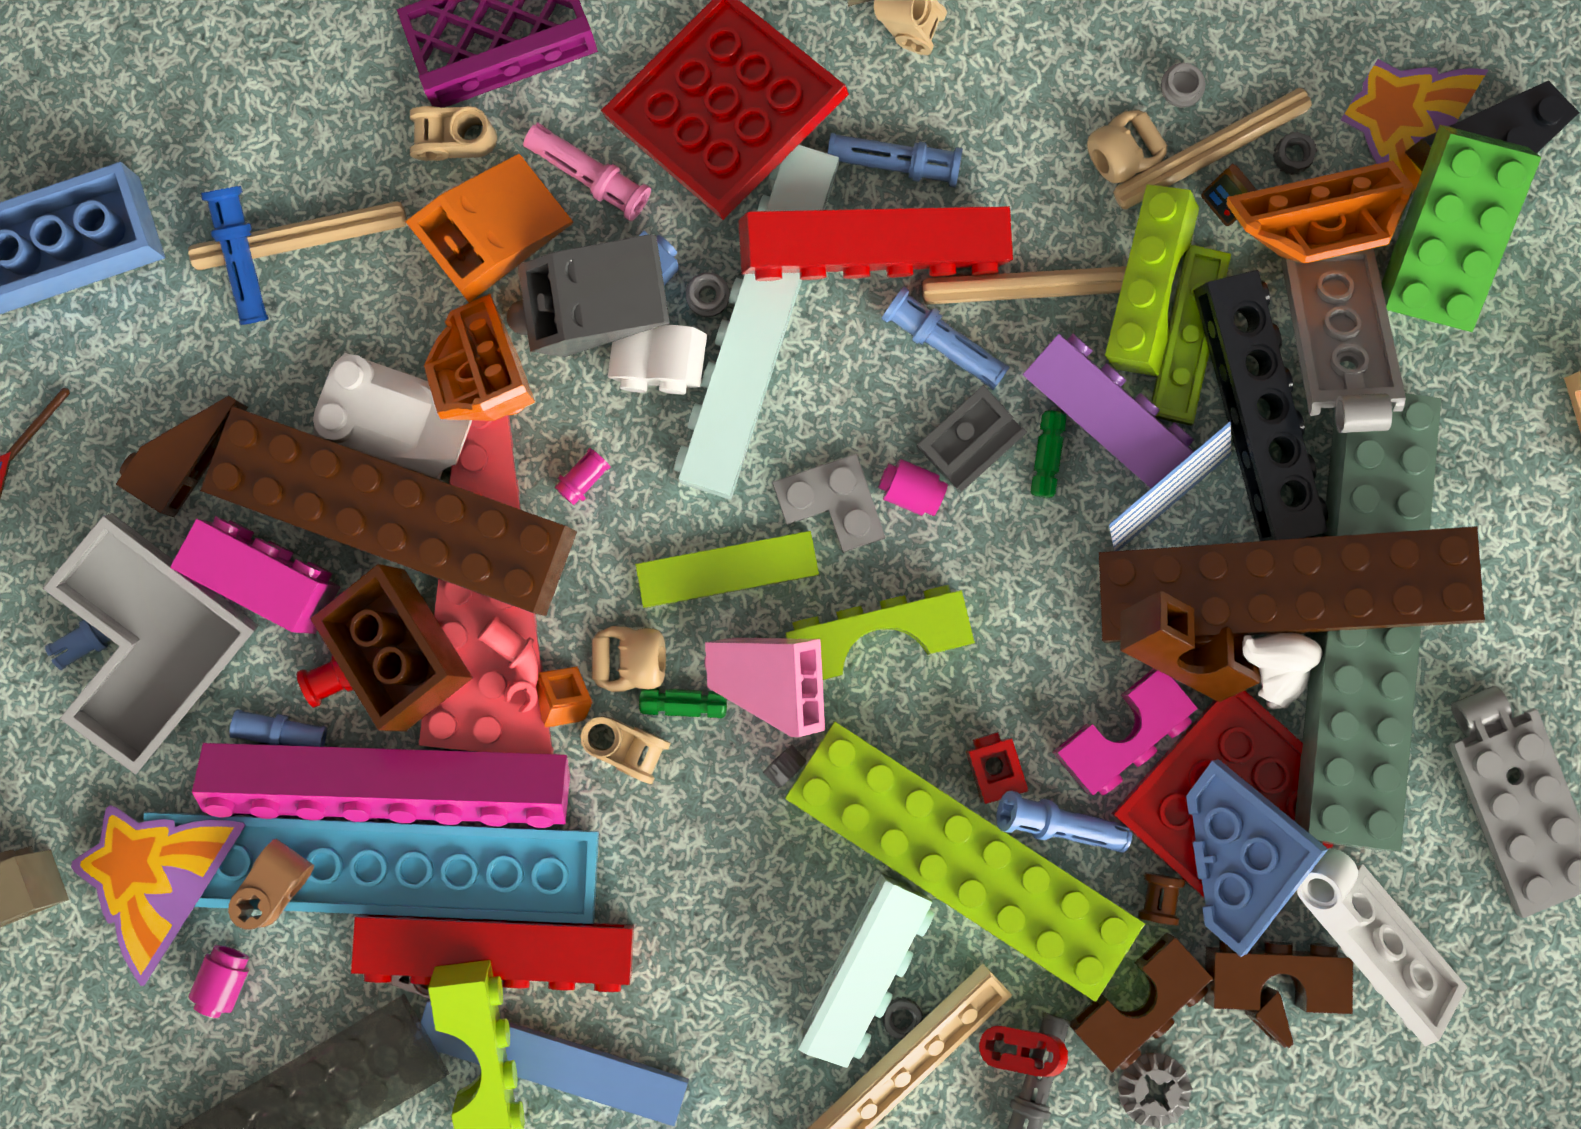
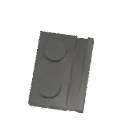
M983 385L918 443L917 448L953 484L956 490L962 493L1017 443L1027 431L1018 425L1013 419L1014 417Z

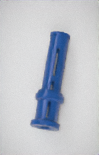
M236 186L200 193L202 200L207 201L214 226V229L210 231L211 237L215 239V242L220 241L240 325L268 320L247 236L251 235L252 227L250 223L245 222L239 195L243 193L242 187Z

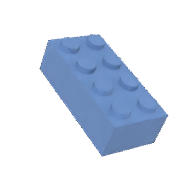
M122 162L0 202V314L166 258L140 178Z

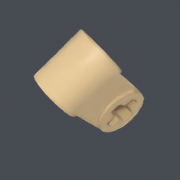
M874 0L875 16L895 37L897 44L920 55L931 54L934 47L932 38L938 23L944 21L947 15V10L937 0Z
M421 106L410 110V120L414 122V145L410 147V156L415 159L440 161L448 158H479L491 153L496 146V130L483 111L476 107L440 108ZM471 126H483L482 132L477 138L472 140L464 139L466 131Z
M607 716L595 717L588 721L583 727L580 736L581 744L588 754L648 784H653L655 778L652 773L662 751L668 750L671 745L670 742L643 729L633 728ZM597 724H606L614 732V743L608 749H598L590 741V732ZM645 746H648L649 749L645 755L642 764L638 765L639 758Z

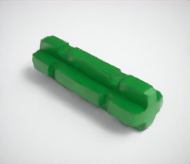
M1047 410L1041 417L1040 430H1043V434H1040L1038 437L1034 471L1037 474L1032 477L1031 494L1037 497L1052 498L1056 494L1058 479L1054 477L1055 474L1059 473L1064 440L1061 437V433L1065 431L1067 420L1066 414L1060 411Z
M659 688L641 689L639 710L640 713L648 715H658L659 711H665V715L701 717V713H707L708 718H723L727 712V699L714 691H708V695H702V690L666 689L665 693H659Z

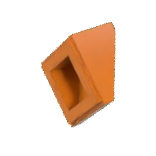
M578 666L538 673L536 689L541 719L545 727L576 723L586 719L593 702Z

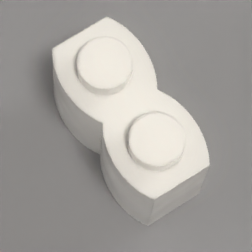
M663 325L614 341L611 347L608 378L620 382V389L625 391L645 393L647 392V386H659V391L664 393L686 394V388L701 386L707 334L694 327Z

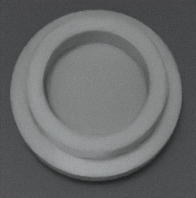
M1178 63L1171 66L1161 80V92L1165 100L1171 105L1180 108L1196 104L1204 94L1206 86L1202 72L1196 66L1189 63Z

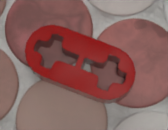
M993 1026L982 1034L979 1042V1052L982 1059L988 1065L998 1069L1039 1077H1054L1065 1069L1068 1062V1050L1065 1043L1060 1038L1050 1034L1007 1026ZM1004 1039L1006 1044L1016 1045L1017 1053H1003L1001 1055V1052L994 1050L995 1041H1002ZM1046 1046L1047 1051L1053 1053V1061L1045 1062L1044 1065L1043 1060L1029 1057L1030 1048L1044 1049Z

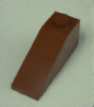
M228 395L142 445L137 453L133 452L123 462L120 468L121 477L116 485L157 512L175 518L209 467L232 406L245 411L248 406Z

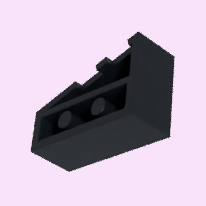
M1548 80L1448 127L1529 147L1535 153H1538L1580 112ZM1437 132L1422 138L1405 151L1421 171H1423Z

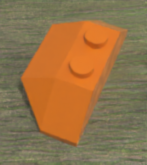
M1392 160L1227 197L1226 204L1243 229L1277 255L1297 262L1309 263L1388 245L1410 200L1414 186Z
M491 294L450 311L445 320L447 327L437 337L424 363V369L440 419L495 421L506 415L517 414L526 406L535 403L520 358Z

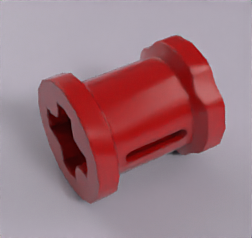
M333 655L331 661L310 671L302 669L296 673L299 687L306 701L313 708L320 706L322 699L345 689L350 692L353 690Z

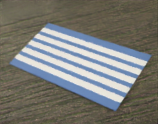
M1231 421L1109 524L1114 551H1119L1231 455Z

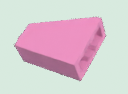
M732 637L705 642L707 688L790 737H802L825 731L820 639Z

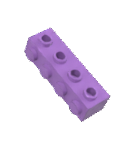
M1074 333L1068 339L1062 334H1058L1022 375L1147 486L1152 488L1194 452L1189 447L1194 439L1175 422L1167 428L1155 416L1160 409L1142 393H1139L1134 399L1121 387L1127 380L1108 363L1100 369L1092 362L1088 356L1093 350Z

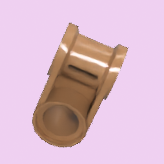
M278 839L272 840L260 853L250 873L232 896L228 909L231 921L242 929H256L273 924L292 897L306 883L315 865ZM260 899L257 907L262 911L261 915H251L254 907L249 903L250 900Z

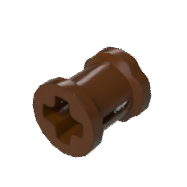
M1145 872L1144 880L1148 882L1144 909L1138 911V918L1178 926L1179 918L1175 915L1179 890L1185 887L1186 880ZM1162 888H1163V889H1164V896H1163L1162 908L1160 909V908H1159V903H1160L1161 890H1162Z

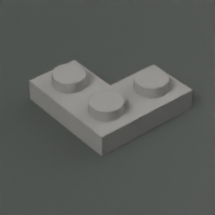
M857 454L772 482L786 525L829 511L843 553L885 539Z

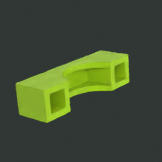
M1146 185L1105 352V357L1117 370L1159 377L1169 336L1168 307L1171 287L1178 263L1182 255L1190 249L1199 212V206L1189 189Z
M949 585L923 591L925 599L907 603L906 595L879 601L881 610L863 613L862 606L836 612L837 620L820 624L818 616L792 622L793 631L785 632L786 638L820 639L822 680L842 676L846 656L853 644L864 635L877 630H895L905 633L915 639L927 655L975 643L962 590L951 593Z
M490 960L435 967L428 986L436 1031L453 1035L465 1042L477 1056L481 1067L480 1075L471 1084L457 1091L451 1114L454 1129H524L522 1101L515 1102L513 1089L517 1088L518 1083L515 1060L508 1061L505 1048L510 1046L509 1022L507 1018L500 1019L498 1005L503 1004V987L500 976L493 977Z

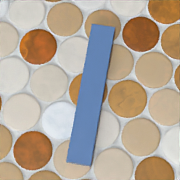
M428 999L414 1044L480 1065L477 1056L465 1042L453 1035L436 1031L431 1002ZM509 1022L510 1046L505 1048L508 1061L515 1060L517 1077L675 1127L688 1085V1078Z

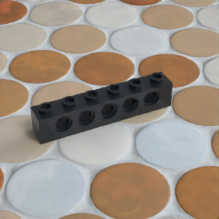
M1258 270L1207 282L1193 290L1226 417L1228 422L1231 421V435L1259 541L1299 539L1328 532L1326 526L1328 510L1323 498L1318 496L1315 485L1316 465L1313 457L1306 451L1302 436L1305 433V424L1301 413L1294 406L1291 394L1293 391V378L1289 369L1284 366L1280 353L1282 338L1279 328L1276 324L1272 323L1268 308L1270 292L1265 281L1261 280ZM1236 312L1241 313L1246 318L1248 323L1246 332H1242L1236 327L1234 322ZM1247 355L1254 357L1259 364L1257 376L1251 374L1246 367ZM1260 398L1267 401L1270 406V416L1268 419L1263 418L1258 412L1257 404ZM1272 441L1276 442L1282 451L1279 463L1275 462L1269 454V446ZM1284 484L1289 486L1293 492V501L1290 506H1287L1281 499V488Z

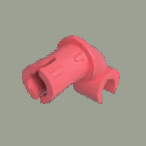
M494 616L483 628L477 639L481 642L483 641L509 661L508 667L511 669L515 667V682L510 683L506 687L504 701L509 702L516 691L523 690L526 695V701L518 711L521 713L530 711L536 705L538 699L535 689L538 681V663L532 646L534 640L530 637L525 640Z

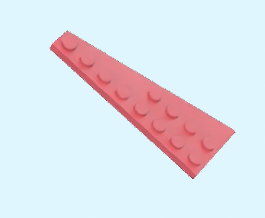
M509 415L495 421L472 420L456 465L451 467L449 484L521 510ZM438 578L434 616L473 679L422 718L419 746L476 752L553 754L554 749L552 747L550 727H545L543 724L538 699L536 705L530 711L524 713L518 711L526 701V695L523 690L516 691L510 701L505 702L504 691L510 683L515 682V667L513 669L508 667L509 661L483 641L481 642L477 639L486 624L496 616L502 623L525 640L529 637L534 640L532 646L536 654L538 673L543 672L537 635L536 614Z

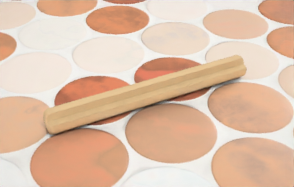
M1297 88L1125 181L1113 191L1118 205L1122 209H1128L1143 201L1147 184L1169 187L1306 113L1312 106L1310 97L1303 88Z
M396 201L251 232V235L247 236L252 259L401 228L407 225L405 222L407 217L404 206L401 202ZM215 240L193 244L188 248L190 262L197 270L226 265L220 241L215 242Z
M1127 266L926 278L922 283V296L924 303L930 305L1120 293Z

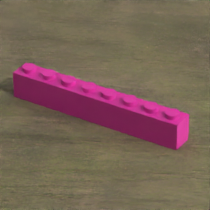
M203 743L192 793L203 813L223 818L229 817L232 814H252L263 819H273L278 817V815H294L306 820H321L324 817H344L350 821L364 822L370 818H386L397 823H412L415 820H436L446 825H456L461 821H478L489 826H503L508 822L527 823L533 827L547 828L553 824L566 823L570 770L567 755Z

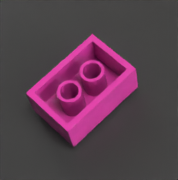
M215 516L213 522L196 518L170 566L171 569L290 632L316 634L317 629L310 618L333 601L341 588L329 581L333 573L309 561L308 563L296 559L294 562L291 561L292 551L272 541L266 542L259 538H255L254 541L251 540L254 532L232 520L228 522Z

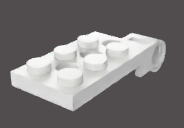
M1329 848L1297 889L1298 896L1340 945L1344 954L1357 965L1371 982L1374 989L1385 998L1402 1018L1406 1027L1413 1031L1424 1046L1439 1041L1467 989L1466 984L1363 864L1357 867L1347 854L1340 850Z

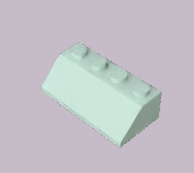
M883 873L880 874L798 1033V1050L807 1055L846 1068L852 1057L860 1060L871 1039V1034L866 1032L874 1016L881 1019L891 1001L893 994L887 991L895 975L903 977L913 958L914 953L908 949L915 935L918 934L923 937L932 922L935 912L929 910L932 904L930 898Z

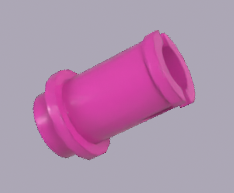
M589 448L587 453L564 477L562 475L558 476L557 479L560 482L554 488L572 505H575L579 500L583 502L586 499L584 494L611 466L597 452Z

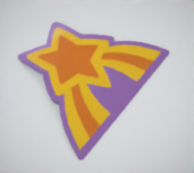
M1377 59L1363 82L1362 92L1355 95L1341 121L1364 133L1368 148L1376 164L1393 160L1413 184L1414 192L1422 171L1408 157L1405 151L1422 138L1437 132L1439 125L1450 126L1455 124L1488 70L1467 68L1438 74L1437 68L1423 67L1400 71Z
M110 805L105 810L100 843L72 861L71 868L73 871L97 889L102 913L107 923L115 922L117 940L122 956L140 986H145L241 834L245 827L244 822L203 820L176 827L174 820L167 819L138 823L119 808Z

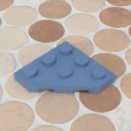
M1217 759L1211 761L1186 795L1188 812L1193 816L1196 837L1193 847L1198 879H1202L1205 906L1202 909L1205 926L1242 957L1254 946L1327 852L1328 848L1222 761Z

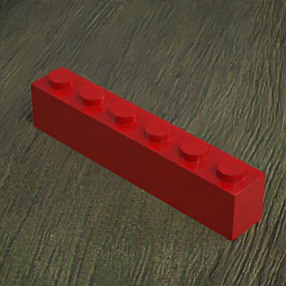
M1010 206L747 212L738 220L741 273L755 274L756 281L783 279L782 273H799L801 280H817L826 278V272L843 271V278L858 279L870 277V271L886 270L887 277L897 278L914 275L913 269H929L930 276H949L956 274V268H972V275H988L998 273V267L1013 260Z
M360 914L354 920L351 974H364V981L372 983L392 982V975L410 976V983L429 985L434 968L437 966L490 960L493 977L500 976L502 987L529 988L530 981L548 982V989L575 990L576 983L594 984V991L620 992L621 985H630L632 979L634 925Z

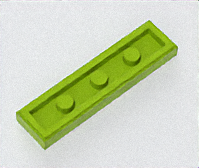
M1190 245V249L1184 253L1168 324L1169 336L1151 400L1160 409L1155 416L1156 418L1189 426L1194 424L1208 362L1209 349L1193 290L1207 282L1226 278L1231 258L1230 253L1196 245Z
M811 531L635 564L644 609L819 576Z

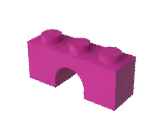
M1153 668L1120 695L1129 705L1134 715L1132 731L1123 740L1111 742L1093 724H1085L1052 752L1086 794L1095 795L1099 791L1104 796L1123 781L1120 775L1123 770L1132 763L1139 767L1157 753L1158 750L1154 745L1167 734L1170 738L1176 737L1192 723L1188 716L1198 708L1172 677Z

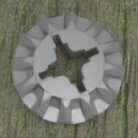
M1161 1053L1143 1054L1121 1073L1118 1084V1095L1125 1112L1140 1125L1160 1129L1162 1126L1170 1123H1178L1179 1117L1185 1110L1190 1108L1189 1100L1193 1088L1187 1071L1172 1057ZM1147 1075L1158 1085L1164 1082L1167 1083V1087L1162 1091L1166 1106H1163L1160 1102L1158 1103L1154 1098L1145 1100L1144 1096L1149 1093V1088L1146 1085L1148 1082L1144 1076Z

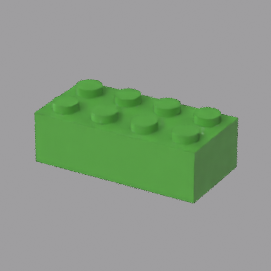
M1439 125L1381 282L1388 311L1473 332L1540 163V155L1529 147Z

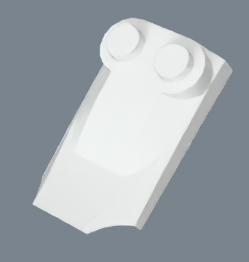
M344 353L331 367L313 416V435L439 480L444 469L456 465L472 420L440 419L428 381L365 360L358 355Z

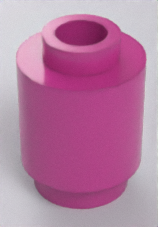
M899 459L896 466L888 463L878 488L885 491L883 500L920 516H923L924 513L935 516L945 496L948 483L939 480L940 475Z
M215 945L211 954L205 955L188 996L195 1003V1011L213 1018H219L221 1013H231L249 972V969L246 967L249 957L246 954L227 946Z

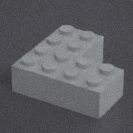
M111 513L104 515L43 589L119 645L118 649L59 719L136 775L259 625L215 591L171 569L170 566L174 561L172 558Z

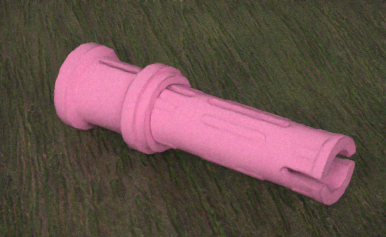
M538 122L530 128L525 136L523 147L540 155L549 163L590 188L593 198L600 202L606 200L624 212V218L633 221L646 205L651 194V188L646 184L639 186L620 174V168L616 165H610L609 163L603 165Z

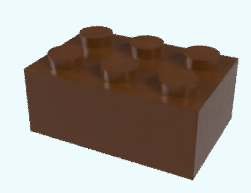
M377 564L310 618L378 730L407 731L473 679L405 569Z

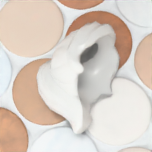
M1273 633L1253 639L1250 635H1245L1242 642L1244 657L1248 662L1259 667L1262 689L1258 692V695L1266 699V705L1273 710L1276 708H1288L1293 701L1302 695L1307 687L1311 669L1319 664L1323 656L1321 646L1316 641L1298 633Z

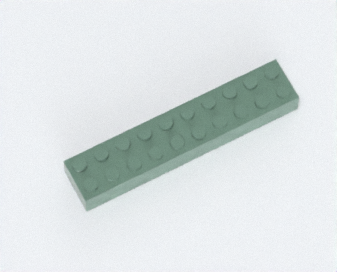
M1405 393L1406 400L1403 411L1393 412L1392 409V423L1388 431L1339 433L1334 414L1326 494L1328 510L1326 526L1328 532L1323 533L1322 537L1430 530L1442 398ZM1421 626L1313 632L1312 640L1321 646L1323 656L1319 664L1311 669L1308 681L1295 822L1320 843L1378 851L1401 852Z

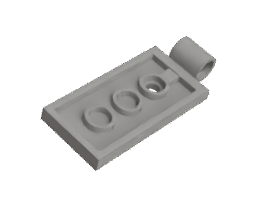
M1374 248L1309 263L1282 258V269L1309 415H1319L1321 408L1335 407V420L1339 433L1388 431L1392 423V409L1393 412L1403 411L1406 396ZM1343 361L1352 362L1356 369H1346L1340 363Z
M1497 686L1489 687L1453 702L1451 710L1457 725L1469 737L1451 742L1449 748L1516 915L1526 918L1580 895L1581 819L1538 709L1532 708L1525 711L1522 715L1511 718L1510 704L1505 694ZM1517 767L1520 771V778L1516 783L1510 784L1506 778L1507 772L1510 768Z

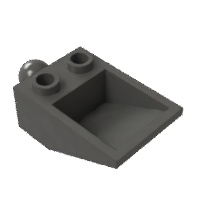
M648 234L552 252L519 264L518 270L523 300L513 303L507 312L509 327L517 334L528 335L530 352L564 358L669 324L657 236Z

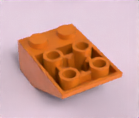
M520 154L442 193L405 221L469 303L574 223Z

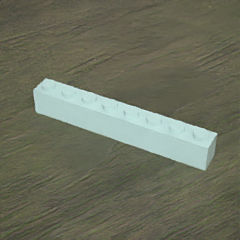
M798 145L770 173L769 179L775 180L771 196L763 194L757 211L825 210L838 171L839 157ZM782 273L783 279L776 281H756L755 274H745L744 279L736 277L729 297V303L735 306L730 321L722 319L715 340V345L721 346L716 363L709 361L703 375L701 386L708 389L703 404L695 403L689 418L688 429L694 430L689 447L681 445L674 465V471L680 472L678 479L682 485L729 500L732 499L802 283L799 273Z

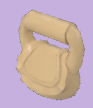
M1140 110L1122 112L1114 117L1107 126L1100 127L1092 132L1087 141L1088 153L1096 169L1107 181L1113 184L1128 181L1136 173L1144 172L1159 164L1166 156L1168 146L1148 114ZM1131 121L1153 157H1144L1143 150L1131 135L1130 129L1125 128L1128 122Z
M611 626L599 631L592 639V679L598 687L611 692H625L633 688L654 689L663 683L666 670V648L664 636L659 630L653 628L634 630L625 626ZM610 637L620 640L618 646L620 650V668H618L620 678L610 681Z

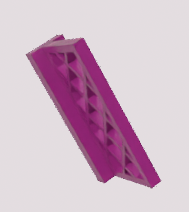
M421 0L396 9L417 66L423 90L430 104L434 107L445 108L598 52L580 0H547L539 17L521 10L525 0H514L512 6L498 0H472L479 3L471 20L453 14L458 3L465 0ZM556 4L573 9L576 15V19L562 24L548 21ZM488 8L507 14L498 32L480 25ZM426 14L438 18L429 36L414 30L411 20ZM516 18L534 25L529 36L518 40L507 36ZM448 22L465 29L457 46L439 40ZM475 33L493 40L487 51L479 54L466 51ZM418 42H421V43L424 44V46H423L422 49H420V46H419V43H418ZM434 48L451 54L446 66L428 71L426 62Z

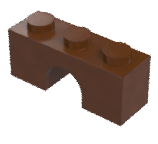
M1160 590L1121 611L1120 651L1204 695L1221 702L1260 683L1259 667L1248 662L1243 655L1242 642L1244 635L1233 634L1231 628L1226 626L1221 629L1218 635L1194 636V608Z
M1168 932L1134 962L1145 974L1149 983V994L1142 1006L1132 1011H1122L1115 1008L1101 994L1096 1002L1092 1001L1071 1021L1070 1027L1111 1073L1118 1067L1124 1070L1132 1065L1141 1055L1139 1048L1151 1036L1156 1039L1164 1035L1175 1022L1173 1016L1185 1005L1192 1007L1197 1004L1208 992L1206 985L1213 980L1179 940Z
M1219 940V948L1206 947L1205 970L1213 980L1206 985L1208 992L1205 995L1204 1002L1214 1009L1260 1010L1261 990L1265 982L1275 975L1288 974L1294 983L1295 1006L1312 1013L1353 1014V961L1345 954L1338 952V945L1311 943L1310 951H1293L1292 943L1267 941L1265 942V949H1250L1242 957L1222 940Z

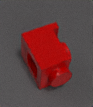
M999 732L973 739L975 748L967 750L966 755L981 803L988 804L1001 800L1007 791H1015L1019 794L1029 791L1012 738L1001 740ZM992 757L998 758L1002 764L1001 770L994 775L989 774L985 768L987 760Z

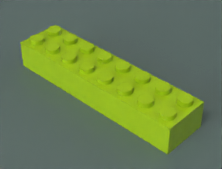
M833 721L785 796L786 800L1095 1002L1145 925L1141 920L1009 834L1001 831L986 819L835 721Z

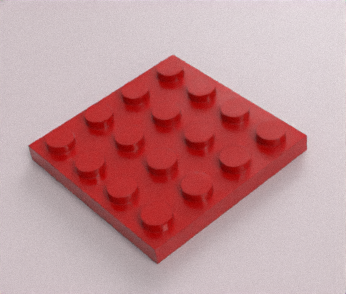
M711 0L601 109V112L613 126L724 220L849 93L844 83L740 0Z
M1245 690L1221 702L1213 700L1111 814L1130 829L1129 831L1179 877L1186 880V883L1204 899L1202 879H1198L1193 842L1196 841L1193 816L1188 812L1186 795L1211 761L1219 759L1295 821L1303 743ZM1322 843V844H1323L1325 847H1327L1328 849H1329V848H1332L1333 845H1334V844Z

